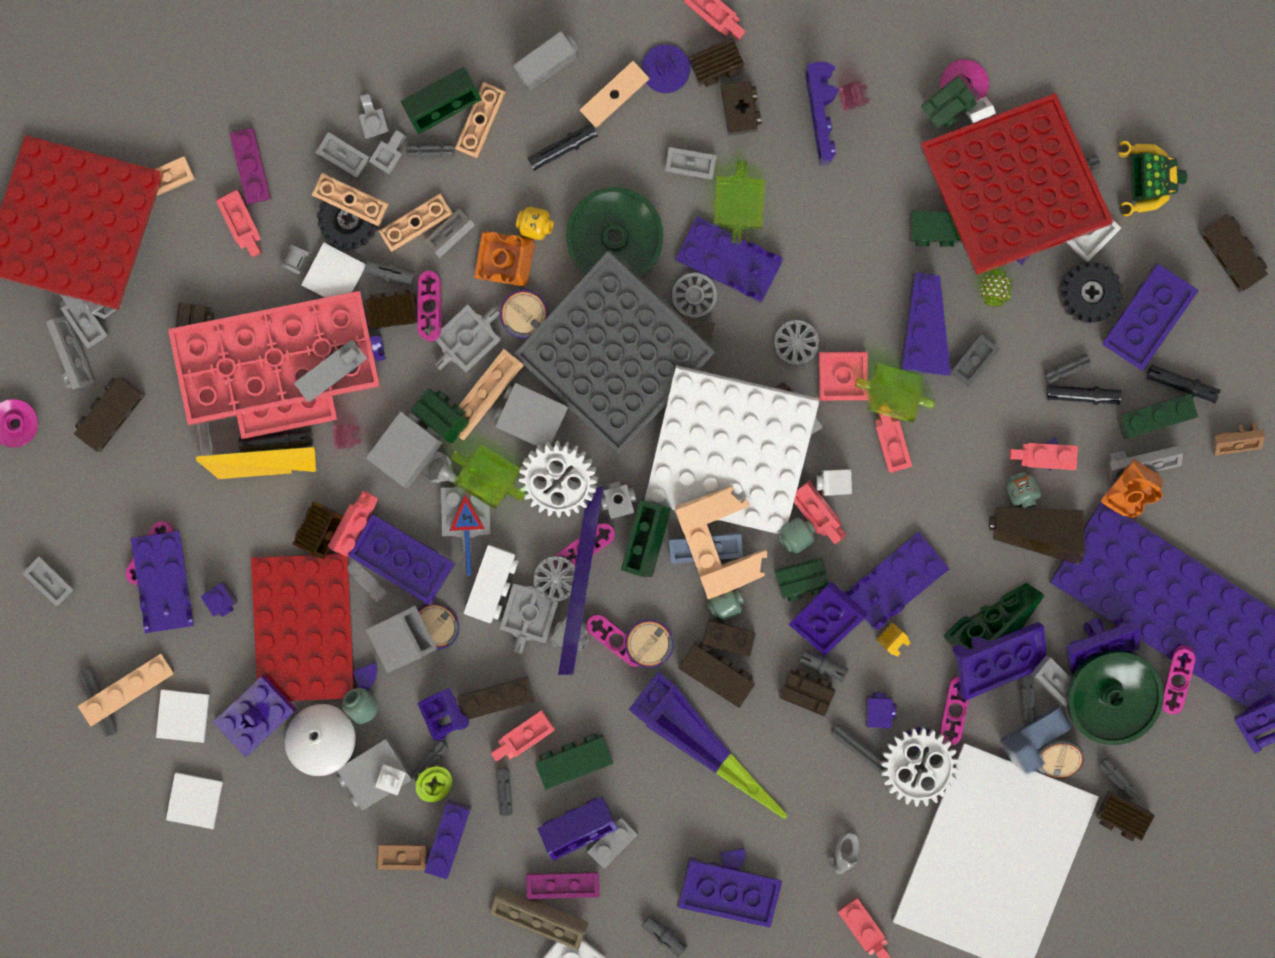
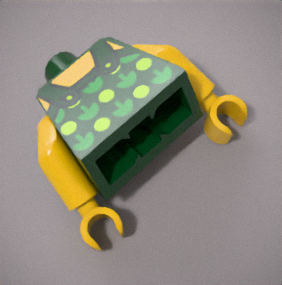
M1127 141L1119 143V146H1127L1129 149L1126 153L1118 152V155L1123 158L1130 155L1132 201H1136V204L1122 203L1120 206L1127 204L1131 207V211L1128 214L1121 215L1130 216L1134 211L1141 213L1157 210L1169 201L1170 194L1178 192V184H1185L1187 182V172L1185 170H1178L1177 160L1169 157L1168 153L1157 145L1135 144V146H1131Z

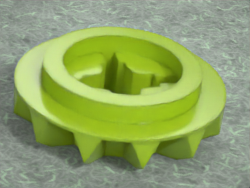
M436 764L434 767H426L425 771L418 773V779L414 782L415 792L426 802H437L450 792L452 776L445 767H439ZM435 776V779L438 783L433 784V787L431 788L427 783L432 782Z

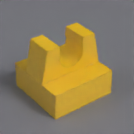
M891 623L876 639L889 653L897 657L901 654L898 650L903 643L907 646L911 643L908 639L909 637L894 623Z

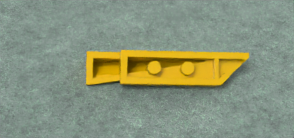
M315 447L196 456V461L218 479L292 473L291 470L316 471Z

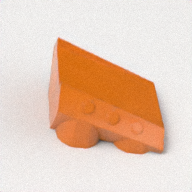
M483 231L474 277L476 279L525 287L530 281L529 274L533 251L536 248L533 239Z
M1134 458L1117 479L1116 483L1101 499V502L1120 515L1132 519L1143 513L1144 506L1147 503H1155L1162 498L1163 480L1156 471L1149 469Z

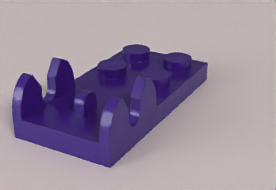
M828 62L809 63L804 70L820 166L830 164L834 155H836L834 140H829V134L832 131L830 116L826 117L824 106L830 104L835 99L839 88L828 85L827 80L835 70L834 65Z
M697 216L675 260L762 303L783 258Z
M1158 263L1154 264L1150 269L1147 279L1139 285L1135 296L1102 342V345L1142 371L1199 291Z
M374 514L371 515L357 539L355 547L348 555L428 605L433 604L440 588L456 564L453 560L437 553L435 549L422 544Z
M180 530L131 537L145 634L194 626Z
M917 532L844 593L868 612L865 619L874 630H878L886 624L889 618L900 613L905 605L946 573L949 568L920 532Z
M1037 622L990 642L983 638L974 637L972 638L973 649L954 645L953 655L957 659L959 682L956 684L957 693L965 700H968L1031 674L1046 656L1044 625Z
M688 857L687 868L676 905L678 908L771 928L782 881L777 878L727 868L716 862L705 863L697 858Z

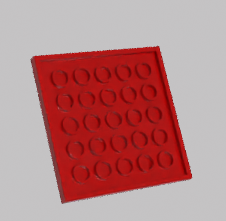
M1056 93L922 142L920 145L976 275L1113 224L1110 212Z
M25 135L0 208V278L119 310L164 174L162 171Z

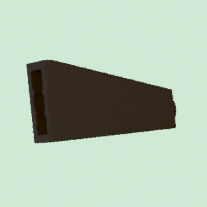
M996 507L993 516H989V530H993V540L1074 564H1081L1085 556L1083 510Z

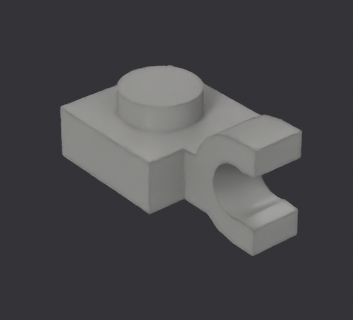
M370 94L360 96L365 114L359 115L365 138L369 139L388 133L389 129L383 109L375 110Z
M396 130L388 144L383 141L380 142L369 162L391 175L403 155L397 149L407 136Z

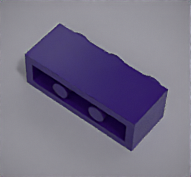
M603 797L589 800L586 805L578 809L568 810L557 819L547 820L537 829L547 853L554 861L618 830V827L608 804Z
M448 800L424 871L425 873L448 879L471 806Z

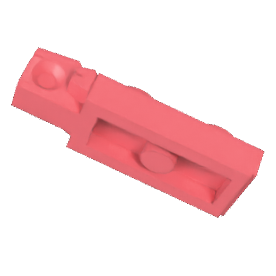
M684 0L685 5L725 37L730 33L739 41L746 31L737 24L740 19L736 16V13L721 0Z
M235 190L217 199L218 207L240 248L247 247L253 258L262 254L257 244V241L261 240L260 233L239 190Z
M887 404L878 406L877 411L880 419L874 420L875 429L888 473L912 467L900 421L897 420L896 414L890 416Z
M1028 443L1023 444L1022 450L1010 449L1009 459L1022 460L1021 466L1033 468L1076 470L1078 446Z
M809 480L797 489L794 503L805 518L810 521L818 534L821 533L824 537L828 535L834 544L841 541L846 536L840 527L842 523Z
M362 491L358 501L354 505H349L328 544V548L346 557L349 555L375 508L378 500L377 497Z
M540 710L498 740L500 747L492 751L491 755L495 761H498L505 755L509 759L514 756L517 757L555 731V728L544 712Z
M857 897L838 910L839 915L869 955L876 953L879 958H890L888 952L883 947L888 943L884 934Z

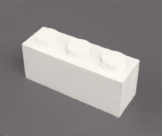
M492 545L487 546L464 611L465 615L488 623H492L493 619L498 620L503 607L498 604L501 596H507L511 584L507 582L509 573H515L519 562L515 560V553Z

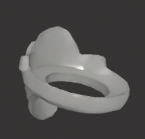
M436 452L422 470L423 476L431 483L443 481L457 483L459 481L457 474L453 471L450 457L441 452ZM440 458L444 461V466L440 470L439 475L433 476L429 473V465L433 460Z
M843 834L835 848L836 858H828L829 866L836 874L845 873V871L851 869L858 862L859 840L855 834ZM848 838L851 841L852 847L849 855L844 857L841 853V845Z

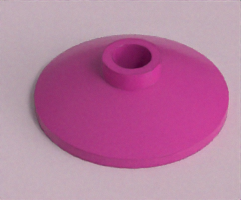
M967 59L957 60L944 70L940 80L941 89L962 73L980 95L975 101L986 96L989 87L988 76L984 68L977 62Z
M18 399L1 402L0 444L13 448L28 444L35 437L38 430V417L35 410L28 403ZM14 419L20 421L18 428H14L12 425Z

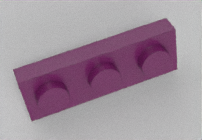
M254 128L230 133L247 205L270 200L271 195Z
M599 872L526 874L527 899L599 897Z

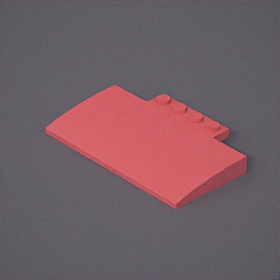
M360 291L168 329L189 426L237 416L241 439L335 421L337 420L333 396L380 387ZM350 340H353L367 360L308 403L294 382Z

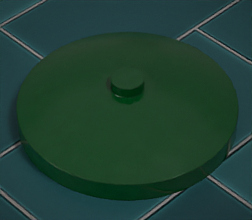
M621 187L600 189L586 196L573 210L566 230L567 247L573 262L585 275L611 250L641 278L654 266L661 253L663 245L662 222L654 206L639 193Z
M1109 650L1092 656L1076 670L1067 690V709L1074 725L1090 740L1104 745H1122L1140 738L1155 724L1162 710L1164 691L1158 673L1143 657L1130 651Z

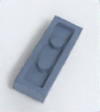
M741 532L711 535L720 560L743 557ZM686 537L669 538L671 564L695 562Z

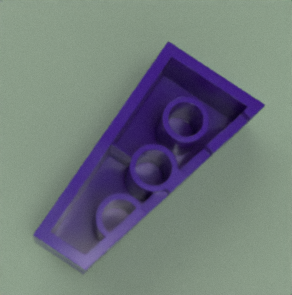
M913 274L900 370L951 376L941 280L938 275Z

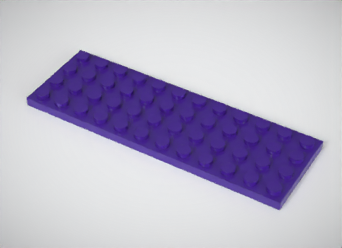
M1100 502L1084 527L1085 556L1082 563L1074 564L1063 560L1050 583L1116 625L1135 621L1139 628V640L1169 659H1172L1173 652L1177 647L1182 645L1191 647L1195 653V665L1192 673L1246 708L1252 709L1275 699V610L1132 519L1120 515ZM1188 653L1178 656L1181 661L1180 666L1184 667L1185 660L1190 659L1188 658Z

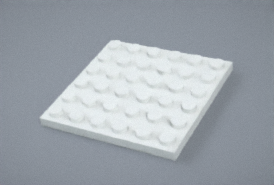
M676 365L645 500L669 506L675 510V506L733 486L734 490L731 494L740 502L744 499L748 500L750 506L718 520L780 534V529L789 522L819 405V398Z

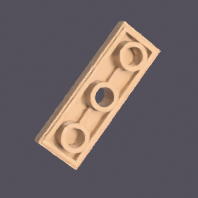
M632 61L580 109V112L597 128L648 82L650 78ZM613 91H617L619 93V97L617 99H612L610 97V94Z
M483 82L479 91L482 101L473 105L455 147L456 150L478 159L506 91ZM483 116L485 118L482 124L476 123L477 117Z
M323 173L312 193V196L376 226L380 225L389 206L388 203ZM350 195L354 196L353 203L348 204L346 198Z
M438 194L379 230V233L390 251L393 252L449 218L453 213L442 195ZM415 218L420 220V224L417 227L412 226V220Z

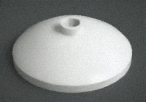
M315 704L304 708L295 715L286 730L285 750L290 762L301 772L312 776H325L338 771L348 762L355 747L356 734L353 723L342 710L329 704ZM318 733V738L313 741L312 735Z

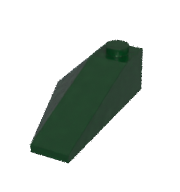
M1025 583L1003 595L1001 601L992 606H983L980 608L981 612L970 618L965 616L960 619L943 636L952 647L960 645L967 649H973L972 638L974 637L983 638L990 642L1020 630L1040 604L1044 594L1030 584Z

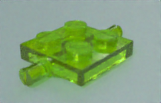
M737 161V175L730 177L717 176L713 225L731 228V243H736L737 234V244L742 243V229H762L765 180L746 176V161H743L742 170V161Z
M878 363L875 366L871 381L859 377L856 378L854 387L868 391L869 401L867 410L913 423L916 420L919 406L933 409L935 406V399L922 396L921 387L924 376Z
M481 444L475 453L468 458L455 451L450 459L463 466L454 485L495 510L502 499L508 495L521 502L526 494L514 487L515 480L520 474V468Z

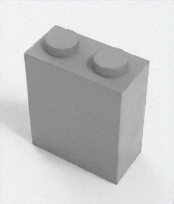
M561 31L514 64L515 72L530 92L577 58V45L569 34L564 36Z
M517 383L514 384V387L509 385L503 398L507 402L503 409L499 407L493 421L497 422L495 427L533 445H540L543 449H545L546 442H549L552 446L569 407Z
M400 412L366 459L401 486L409 489L443 442L438 439L439 434L428 426L425 429L419 425L421 420L411 412L407 415Z
M416 606L404 610L366 630L387 673L437 649Z
M389 737L349 760L338 770L339 774L336 775L343 787L347 786L352 793L349 795L352 803L356 808L360 806L362 811L390 794L375 787L384 763L407 771L402 786L413 779L412 773Z

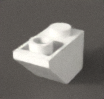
M820 470L821 475L816 476L817 490H821V495L852 494L851 470Z

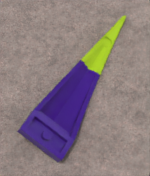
M657 672L628 710L643 721L647 728L780 817L787 818V814L729 752L677 686L660 672Z

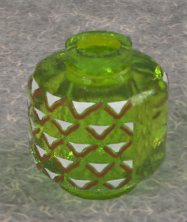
M991 270L990 274H986L981 278L979 297L984 300L985 305L1002 307L1003 303L1010 301L1012 280L1005 276L1004 271Z

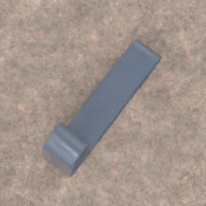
M1057 706L1040 715L1036 720L1030 721L1000 740V743L1011 762L1025 774H1030L1045 764L1037 749L1063 735L1072 726L1061 707Z

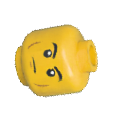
M532 206L521 210L516 221V228L519 229L520 234L523 237L535 240H543L547 234L552 233L554 221L551 220L550 213L547 210Z

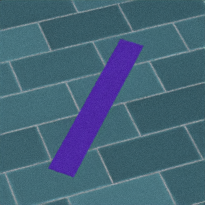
M597 487L596 492H593L592 501L587 500V507L584 508L558 675H574L603 487Z

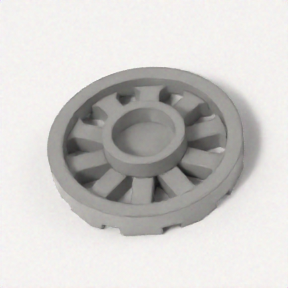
M688 273L680 277L675 283L672 290V301L675 308L682 315L699 318L707 315L714 308L717 301V290L713 281L706 275ZM692 277H697L696 285L693 284ZM684 279L688 281L689 288L682 284ZM702 280H706L707 284L701 288ZM680 287L685 293H677L676 290ZM708 288H712V293H704ZM685 298L681 303H677L676 299ZM704 298H712L713 301L708 303ZM689 303L687 311H683L682 307ZM700 303L707 307L706 311L703 312L701 310ZM694 305L696 307L697 314H692V309Z
M791 320L779 327L774 337L776 354L782 361L791 365H802L809 362L816 355L819 348V337L812 325L802 320ZM791 324H795V325H796V331H795V333L793 332L792 328L790 327ZM801 325H804L806 329L800 334ZM786 329L790 336L783 334L782 330ZM809 332L813 333V337L805 338ZM778 338H782L787 342L778 343ZM815 342V347H811L806 343ZM788 347L784 353L779 351L780 348ZM803 349L810 351L811 355L807 356ZM792 351V360L787 359V356ZM798 352L803 358L801 361L797 360Z
M551 556L543 559L536 566L533 573L535 590L541 597L549 601L567 599L571 596L572 586L568 585L565 581H573L574 575L565 576V574L571 570L574 574L575 566L568 559L560 556ZM553 560L558 561L556 569L554 567ZM545 563H548L550 571L543 567ZM563 563H567L568 566L561 571ZM541 571L546 577H539L537 574ZM546 581V584L542 587L538 586V582ZM561 586L568 590L566 595L563 593ZM551 587L549 594L545 595L544 591L547 588ZM556 588L559 594L558 597H554V592Z

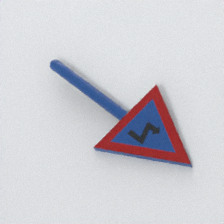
M465 494L449 531L464 530L467 576H471L469 530H482L485 528Z

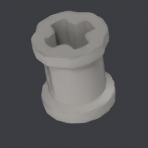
M289 244L290 250L285 261L281 262L280 266L300 274L299 269L305 256L309 255V252Z

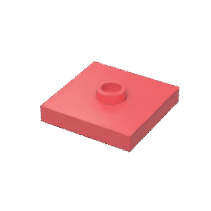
M819 352V401L868 400V352Z

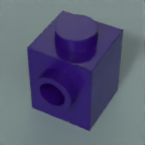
M226 582L220 583L200 596L213 617L219 614L221 617L226 616L234 610L232 606L238 602Z
M872 692V696H866L865 725L867 727L892 728V717L896 718L897 705L892 703L893 699L887 697V693Z

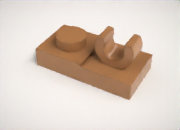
M1252 423L1251 431L1246 432L1241 424L1239 425L1238 432H1223L1215 435L1212 446L1214 456L1262 449L1265 439L1263 429L1257 430L1256 423Z
M377 844L376 869L425 870L426 845Z

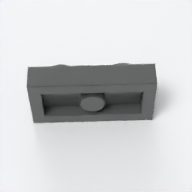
M980 334L950 372L967 387H970L1000 349Z

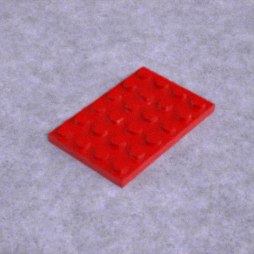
M327 554L324 560L312 555L251 558L256 679L258 680L265 674L289 701L343 699L348 691L355 689L348 556Z

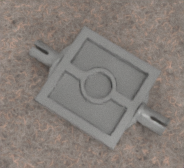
M467 304L442 328L440 337L435 340L441 346L444 353L434 362L435 366H438L437 368L441 371L444 366L452 361L467 373L501 341L490 325L500 313L492 307L482 317L475 313Z
M459 470L460 485L441 488L442 536L461 538V552H465L464 530L449 531L466 494L485 528L482 530H469L470 552H472L471 538L477 535H490L489 486L476 487L469 484V470H465V480L464 470Z
M544 581L538 583V586H539V587H542L543 584H544ZM513 583L500 626V630L512 633L517 637L513 651L517 652L519 644H521L518 652L520 654H523L526 640L546 643L558 605V601H549L541 597L535 590L534 585L523 586Z

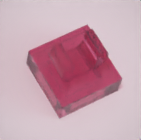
M861 81L839 87L844 111L859 108L870 101V98L865 99L863 95V90L868 89L867 85H861Z
M351 423L333 425L335 449L352 448L355 444L361 443V439H353L352 434L353 431L360 430V427L352 426Z

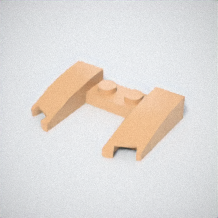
M733 486L675 506L677 517L708 599L739 588L765 575V572L760 571L762 558H767L766 549L721 564L707 526L708 523L750 506L748 500L744 499L740 502L731 494L734 490Z

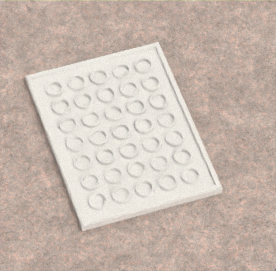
M963 743L957 757L959 762L954 765L960 771L952 774L957 779V782H949L953 789L952 791L944 790L946 797H941L892 922L981 958H1035L1099 797L1036 771L1025 774L1011 761Z

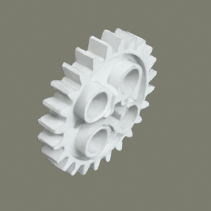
M556 441L554 447L549 442H546L545 449L538 445L536 452L532 450L529 452V458L524 459V466L520 468L519 472L523 475H520L519 482L524 483L520 490L528 491L524 499H533L531 507L538 504L540 505V513L544 509H548V516L553 511H556L558 517L561 516L562 511H565L569 517L572 509L579 513L580 506L587 507V500L592 501L593 492H596L597 486L595 483H597L598 477L594 476L596 467H589L592 459L584 460L585 451L578 454L577 445L571 450L569 449V442H566L564 447H560L559 441ZM552 461H560L563 466H556ZM570 465H572L573 468L569 469V470L564 474L563 479H559V478L561 477V475L565 472V470H566ZM543 476L547 481L541 482L536 477ZM570 477H577L580 479V482H573ZM554 479H556L557 481L551 487V489L547 493H544L543 491L548 489L552 485ZM554 492H560L564 495V497H556L554 495Z
M924 727L921 728L919 734H917L914 728L911 729V735H908L903 730V738L899 739L897 736H894L896 744L887 743L891 751L882 753L887 760L881 761L880 764L887 767V769L882 770L881 775L888 776L883 782L885 785L892 784L889 788L890 793L898 791L896 794L897 800L905 796L904 801L907 805L911 799H913L916 807H918L920 800H923L925 806H928L929 799L931 798L935 803H938L937 795L945 798L944 790H953L949 782H957V779L952 774L960 771L953 766L959 760L958 758L951 757L956 753V750H948L951 742L948 740L942 743L944 738L942 734L935 738V731L931 729L928 735ZM911 746L919 748L918 754L914 757L907 756V750ZM928 747L929 749L922 761L924 748ZM934 754L941 755V761L937 765H931L929 762ZM922 761V764L925 766V768L919 769L917 775V769L914 766L920 765ZM905 768L910 770V775L907 779L898 778L900 770ZM917 775L916 784L914 787H911V783ZM931 777L933 779L931 786L927 788L922 787V779Z

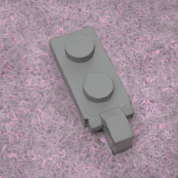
M60 295L63 299L59 303L62 307L60 309L87 349L92 348L109 336L96 315L92 314L85 307L82 300Z

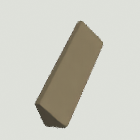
M500 887L495 895L490 914L576 950H579L589 925L587 921L536 900L527 899L526 896L504 887Z

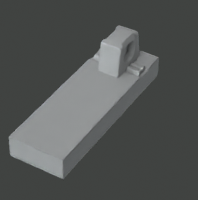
M66 316L47 321L46 324L65 369V373L61 376L66 388L72 387L74 390L95 383L75 331Z
M350 340L294 382V384L308 403H310L366 361L367 358L355 342Z
M1181 446L1133 457H1127L1124 451L1111 453L1109 462L1111 482L1117 481L1134 458L1156 472L1182 466L1183 452Z

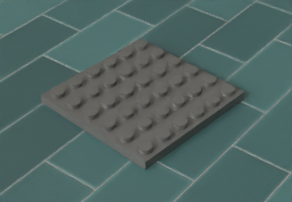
M609 250L515 352L514 356L612 449L620 454L668 403L676 365L699 370L717 350L617 255Z

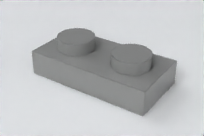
M329 132L316 151L318 155L356 178H359L370 160L369 156Z
M669 147L665 172L712 180L717 155Z
M459 208L424 242L440 258L475 225Z
M38 556L22 573L56 607H59L75 590L42 556Z
M1045 656L1031 675L1061 705L1066 706L1067 690L1071 677L1051 657Z
M622 817L616 821L618 830L598 839L587 850V853L604 869L638 835Z

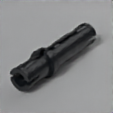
M590 123L574 133H567L565 138L527 158L533 170L536 171L574 149L575 151L580 149L579 146L597 138L598 135Z
M1151 364L1148 370L1149 374L1146 376L1148 380L1150 379L1192 394L1193 398L1196 396L1214 404L1218 400L1219 396L1217 395L1220 394V389L1200 383L1201 380L1199 379L1192 380Z
M1048 385L1046 399L1092 403V405H1098L1099 403L1120 405L1121 390L1100 389L1099 386L1081 388Z
M309 429L298 432L287 430L282 434L264 435L247 439L239 437V444L249 443L247 446H239V450L241 453L265 449L283 447L292 449V446L313 445V438L303 439V437L313 436L312 430Z

